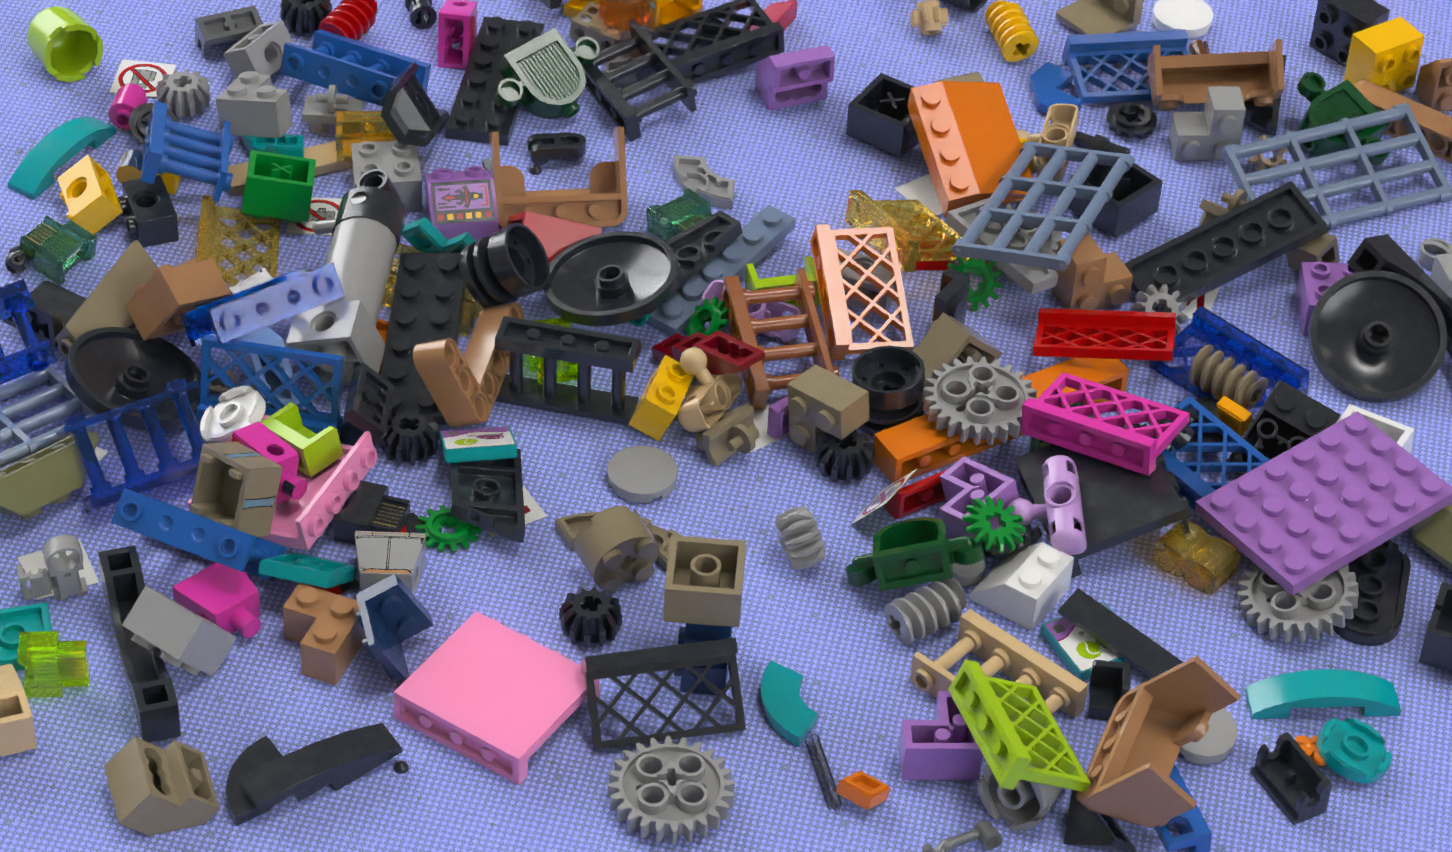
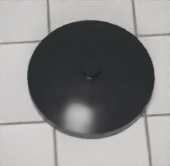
M633 231L602 233L570 245L550 262L549 283L544 288V293L551 310L569 322L585 326L623 324L650 314L661 307L672 296L679 283L678 262L673 249L666 242L655 236Z
M1371 270L1348 275L1335 282L1323 293L1314 308L1309 322L1308 342L1311 356L1318 370L1337 390L1361 401L1389 403L1414 395L1433 379L1445 356L1447 329L1440 308L1424 288L1402 275L1388 271Z
M104 327L82 334L70 347L64 366L66 380L74 394L87 407L102 417L135 429L162 431L181 427L189 423L196 416V408L200 404L201 372L189 356L170 342L160 337L143 340L141 334L136 329Z

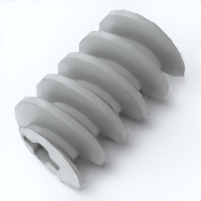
M954 578L933 581L926 587H920L915 592L907 593L903 598H896L891 603L885 604L884 616L891 631L898 640L908 646L912 644L914 638L918 640L923 639L926 632L933 634L937 631L938 627L946 628L950 621L953 623L959 622L962 615L961 609L964 610L967 604L966 593Z

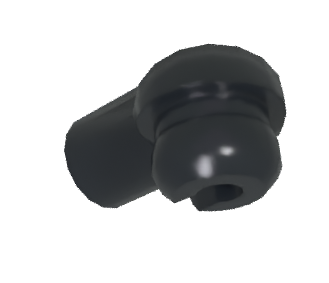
M30 242L12 247L5 259V266L9 272L19 274L25 271L31 259L43 256V254L35 250L34 245Z

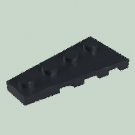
M719 210L666 241L673 249L679 267L680 277L675 292L743 233L740 221Z

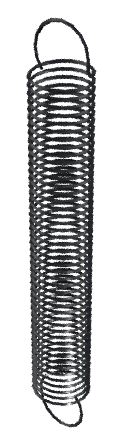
M810 732V736L813 738L812 743L808 745L807 741L804 742L827 808L834 809L833 801L837 800L840 802L837 804L841 806L842 802L839 794L836 793V785L819 736L817 734L813 736L812 734L814 733Z

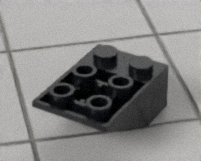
M1279 380L1242 438L1271 460L1334 425L1341 415ZM1232 452L1227 462L1248 463V456L1243 452ZM1235 472V473H1237V474H1239L1240 476H1242V475L1246 474L1247 472Z

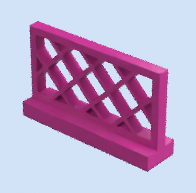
M1063 372L1037 400L1028 398L1022 404V434L1150 476L1156 469V458L1188 424L1190 413ZM1066 386L1079 390L1069 393L1062 392ZM1100 398L1110 400L1109 402L1096 404L1093 402L1094 399ZM1085 401L1086 405L1083 406H1069V403ZM1137 409L1142 412L1126 414L1124 410ZM1115 411L1118 414L1117 416L1102 418L1100 415ZM1168 419L1174 422L1158 425L1156 420ZM1148 422L1150 425L1140 428H1133L1132 424Z

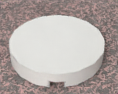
M1158 0L1154 5L1152 21L1160 31L1186 30L1188 38L1193 39L1203 36L1209 31V27L1212 26L1214 13L1211 7L1203 0Z
M250 386L234 387L220 395L218 398L220 403L214 409L211 405L207 408L200 422V433L207 443L232 442L234 431L255 422H261L266 410V402L260 393Z

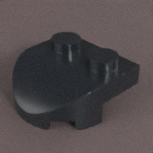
M948 269L942 273L940 292L935 296L932 323L944 312L965 324L970 276L953 269Z

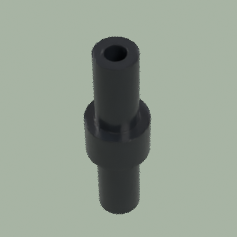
M1076 131L1074 143L1087 147L1090 150L1105 152L1115 150L1123 154L1131 153L1129 148L1112 143L1107 137L1098 134L1091 136Z

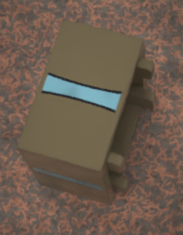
M237 441L202 444L190 512L256 537L269 536L283 466Z

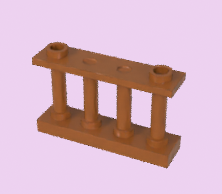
M804 268L797 269L794 284L791 287L747 291L746 288L742 289L739 276L725 277L720 297L725 302V307L729 310L726 319L728 320L731 336L765 352L764 359L741 371L750 406H753L754 410L765 409L768 395L772 394L773 390L787 389V384L802 374L771 377L764 370L763 365L767 361L812 356L814 365L816 364L840 377L838 367L832 365L815 307L814 284L812 281H808ZM796 300L801 312L799 315L755 320L754 316H749L748 308L749 305ZM804 328L808 343L763 348L762 345H757L756 335L763 332Z

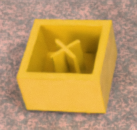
M1401 16L1352 34L1343 82L1348 79L1354 85L1359 80H1367L1395 93L1414 86L1425 36Z

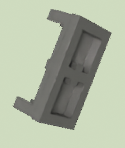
M256 6L195 18V43L197 48L202 47V57L210 54L211 45L242 39L260 24H263Z

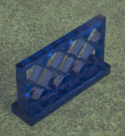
M1200 306L1193 313L1192 322L1175 337L1173 358L1182 357L1183 366L1170 367L1163 363L1164 361L1149 360V367L1196 397L1212 396L1211 393L1208 394L1202 391L1201 387L1192 385L1189 380L1191 365L1188 366L1187 357L1196 356L1199 350L1204 347H1186L1185 342L1193 336L1203 342L1205 346L1212 345L1214 349L1212 355L1220 350L1224 352V356L1227 358L1232 357L1235 359V367L1239 364H1244L1247 369L1246 371L1253 370L1257 372L1259 379L1262 377L1267 378L1269 382L1268 388H1274L1278 381L1281 380L1306 395L1309 389L1310 371L1203 306ZM1266 392L1254 408L1263 406L1268 398ZM1212 396V399H1213V401H1214V403H1215V406H1216V409H1217V402H1218L1219 400L1215 399V398Z

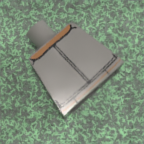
M355 531L356 565L360 592L396 574L412 594L415 595L426 564V533Z

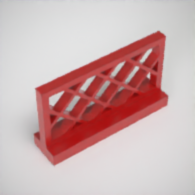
M1039 308L1033 356L1172 361L1175 349L1176 313Z

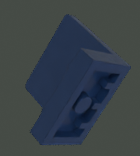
M393 574L356 594L359 610L356 611V617L360 626L365 631L366 637L362 639L368 655L372 659L377 657L390 679L396 678L402 684L410 675L401 642L433 626L431 614L398 576Z

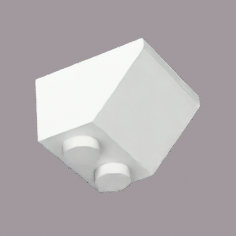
M1043 542L1009 552L970 593L969 600L1033 631L1069 590L1074 557L1058 551Z

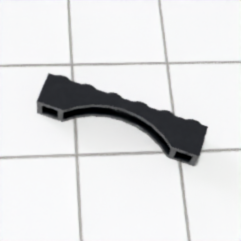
M1388 234L1364 238L1348 260L1349 266L1356 273L1371 270L1393 272L1411 279L1424 288L1435 300L1444 317L1447 329L1446 351L1452 359V299Z
M136 546L98 552L101 584L141 739L151 743L181 737L179 706L172 679L166 670L163 659L159 657L161 654L160 649L154 646L150 651L131 640L134 633L122 626L145 588Z

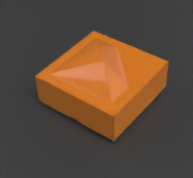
M860 770L840 780L836 793L869 810L886 801L891 788Z

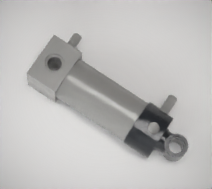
M372 169L359 177L357 188L350 189L343 195L336 219L315 221L313 223L312 229L316 235L332 233V241L314 304L296 306L287 341L284 343L286 348L343 356L342 386L351 384L353 370L361 363H365L379 374L385 351V343L375 326L407 213L394 185L383 169ZM317 364L312 368L324 384L333 378L332 365ZM304 374L312 389H316L317 387L314 385V383L307 377L306 374Z

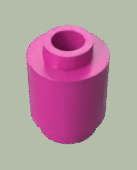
M132 83L118 89L108 112L109 119L115 126L121 129H130L128 121L131 113L138 106L147 103L144 89Z

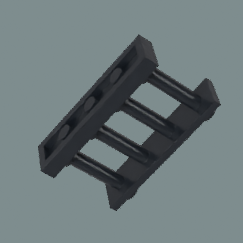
M634 19L628 21L630 38L600 51L595 62L592 64L582 65L586 76L585 88L617 127H624V135L630 142L641 137L639 123L642 122V118L680 100L693 113L697 111L695 97L698 95L692 80L684 78L652 41L649 31L646 28H641ZM634 49H637L642 55L609 72L601 71L598 66ZM649 66L656 71V74L622 90L619 87L615 88L613 86V83ZM664 83L671 89V91L637 107L635 105L630 106L627 102Z
M503 316L495 336V349L509 351V374H506L495 402L629 424L639 402V397L625 395L626 372L633 373L641 351V339ZM523 354L543 357V380L523 377ZM557 360L578 363L577 386L557 383ZM592 366L612 369L611 392L591 389Z

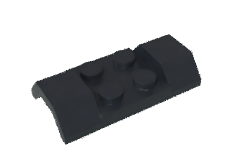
M414 62L403 73L399 74L388 87L389 91L387 92L381 117L398 143L425 147L432 141L450 114L447 110L437 109L416 78L419 66Z

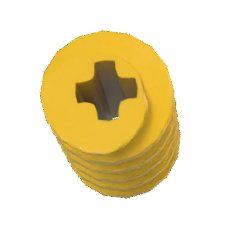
M1004 0L994 1L988 6L984 19L1004 59L1009 62H1018L1033 55L1038 48L1039 40L1030 22L1027 20L1022 7L1017 3Z

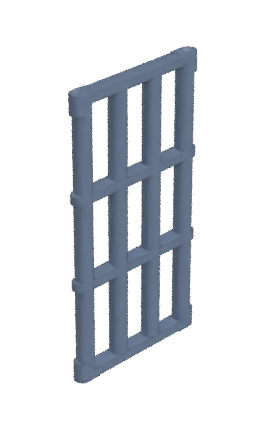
M1408 103L1395 105L1392 109L1351 119L1347 117L1341 118L1338 122L1297 132L1287 131L1283 135L1239 146L1233 144L1221 148L1222 157L1226 165H1228L1238 188L1247 191V202L1256 198L1251 186L1300 174L1307 187L1306 190L1300 192L1308 202H1314L1320 216L1327 223L1328 230L1335 229L1337 225L1381 214L1387 216L1391 215L1393 211L1433 201L1443 202L1452 199V189L1442 173ZM1402 119L1409 132L1407 135L1361 145L1355 130ZM1343 134L1350 149L1306 159L1299 144ZM1416 146L1423 161L1375 172L1368 157ZM1285 147L1288 148L1294 160L1293 163L1244 174L1238 161L1240 158ZM1356 160L1363 176L1319 186L1312 171ZM1429 172L1436 188L1388 199L1381 184ZM1369 187L1376 203L1332 213L1325 198Z
M1031 141L1025 142L1019 150V156L1006 175L1001 176L998 181L999 185L986 204L977 211V217L968 230L952 247V253L955 256L966 258L970 257L1057 271L1066 270L1072 260L1071 256L1079 243L1091 231L1092 223L1104 204L1112 198V192L1124 173L1129 171L1133 165L1134 157L1123 153ZM1034 156L1050 158L1037 179L1020 177ZM1065 160L1082 162L1068 183L1051 181ZM1096 164L1113 166L1100 187L1083 185ZM1010 190L1027 192L1015 211L999 209V206ZM1042 194L1059 196L1047 215L1030 213ZM1074 198L1091 200L1080 219L1062 217ZM989 221L1006 224L992 246L974 244ZM1020 226L1038 228L1024 251L1006 248ZM1053 230L1070 232L1056 255L1038 253Z
M50 364L36 369L31 374L0 386V401L47 381L53 385L0 408V445L12 440L18 444L0 452V468L32 455L78 431L84 432L88 429H95L108 423V419L87 407L71 390L67 380ZM62 396H66L69 401L14 424L9 420ZM81 410L86 414L35 438L30 439L26 435Z

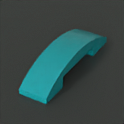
M91 116L75 118L60 125L41 139L24 157L8 181V188L33 200L55 183L54 172L87 145L95 149L100 147L117 133L116 127Z
M1339 669L1297 671L1269 677L1252 683L1245 688L1251 719L1289 718L1291 708L1360 707L1363 717L1400 716L1401 714L1394 683L1363 672Z

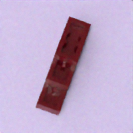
M719 330L709 336L696 332L689 337H685L676 333L651 347L653 359L661 362L665 355L680 362L683 351L691 347L699 348L706 354V368L711 375L740 373L765 358L764 351Z

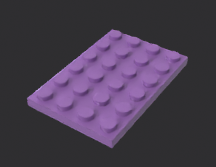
M1357 411L1197 500L1195 512L1293 596L1452 503V487Z

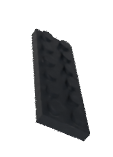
M484 16L445 127V138L490 144L489 134L491 132H499V145H509L522 102L520 101L513 107H506L498 102L496 90L499 83L504 80L498 68L505 54L544 34L545 24L527 20L517 21L501 17Z
M1290 181L1124 263V265L1133 275L1132 289L1136 294L1139 291L1146 293L1149 285H1154L1159 292L1161 286L1167 284V294L1172 295L1174 291H1179L1180 295L1176 302L1188 303L1326 234L1328 225L1295 184ZM1159 308L1154 309L1156 312H1160Z
M461 253L400 254L381 376L395 386L392 398L393 408L389 413V418L392 411L401 414L405 408L409 412L421 409L423 415L432 414L433 420L438 425H446L445 418L416 370L413 351L417 344L447 338L453 339L458 344L466 290L460 268Z

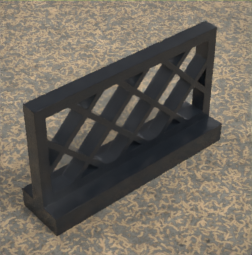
M734 0L648 30L652 41L658 38L669 39L666 45L655 44L666 57L668 55L677 56L669 60L686 80L691 79L694 84L761 61L768 56L785 52L784 28L778 21L773 23L756 0ZM747 7L752 11L750 15L736 13ZM713 19L724 20L722 25L708 23ZM731 21L745 24L743 29L729 27ZM752 25L760 27L750 31ZM690 28L696 29V32L692 35L681 33V30ZM703 31L717 33L715 39L702 37L701 35ZM724 35L732 36L731 38L722 40ZM675 41L689 43L687 49L673 46ZM696 45L706 46V47H703V48L694 50V48L696 47Z
M736 637L581 658V671L584 674L594 750L636 745L638 742L641 744L650 743L651 738H654L657 742L665 741L666 736H670L674 740L682 739L683 737L689 738L746 730L736 653H738ZM728 663L730 679L723 689L720 690L704 676L713 665ZM705 666L700 674L692 668ZM676 669H685L696 678L684 695L666 682ZM668 671L663 678L654 672ZM646 673L659 683L647 700L629 687L638 674ZM631 675L625 684L617 678ZM609 678L621 688L609 705L596 696L594 680ZM700 682L717 694V697L705 712L688 699ZM662 687L680 699L668 717L650 704ZM730 687L732 692V699L725 694ZM624 692H627L642 704L630 722L612 709ZM721 698L734 707L736 723L721 725L709 715ZM684 703L701 716L695 726L688 730L682 729L672 721V718ZM597 704L601 706L603 709H605L603 713L600 715V717L598 715ZM646 708L664 721L655 734L646 735L634 726ZM610 713L626 727L617 739L602 741L600 723ZM705 720H707L710 724L713 725L711 727L700 728V726L703 724ZM667 725L676 730L673 732L662 733ZM629 730H632L635 734L638 735L635 737L624 738L626 734L629 732Z

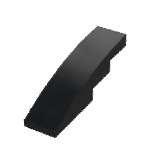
M382 722L349 730L311 743L269 762L241 777L239 780L260 813H263L292 795L300 802L329 784L337 791L402 753L403 750Z

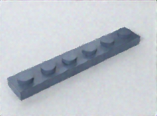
M768 205L742 229L743 233L673 293L661 307L651 313L649 325L669 336L676 333L681 335L685 327H688L689 318L696 311L695 307L697 305L703 306L702 295L709 284L714 280L724 281L725 277L739 276L740 280L745 275L746 264L753 263L755 266L795 228V218Z

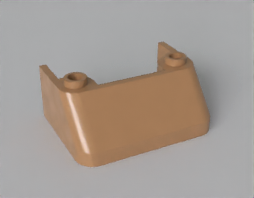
M1275 39L1269 51L1161 56L1160 45H1154L1147 59L1152 104L1159 106L1160 111L1177 110L1178 105L1205 104L1208 87H1240L1243 101H1254V106L1273 105V100L1278 99L1285 90L1282 39Z
M624 127L613 128L614 161L596 164L590 172V188L525 191V179L522 172L514 166H500L499 132H491L489 134L491 173L494 179L498 223L502 228L507 226L509 216L524 211L595 227L617 226L625 220L628 213Z
M1197 655L1131 689L1116 704L1085 773L1091 784L1086 792L1077 791L1076 799L1090 811L1147 828L1161 827L1170 819L1195 808L1197 802L1169 777L1181 747L1191 741L1198 742L1209 730L1208 722L1212 713L1237 702L1240 694Z

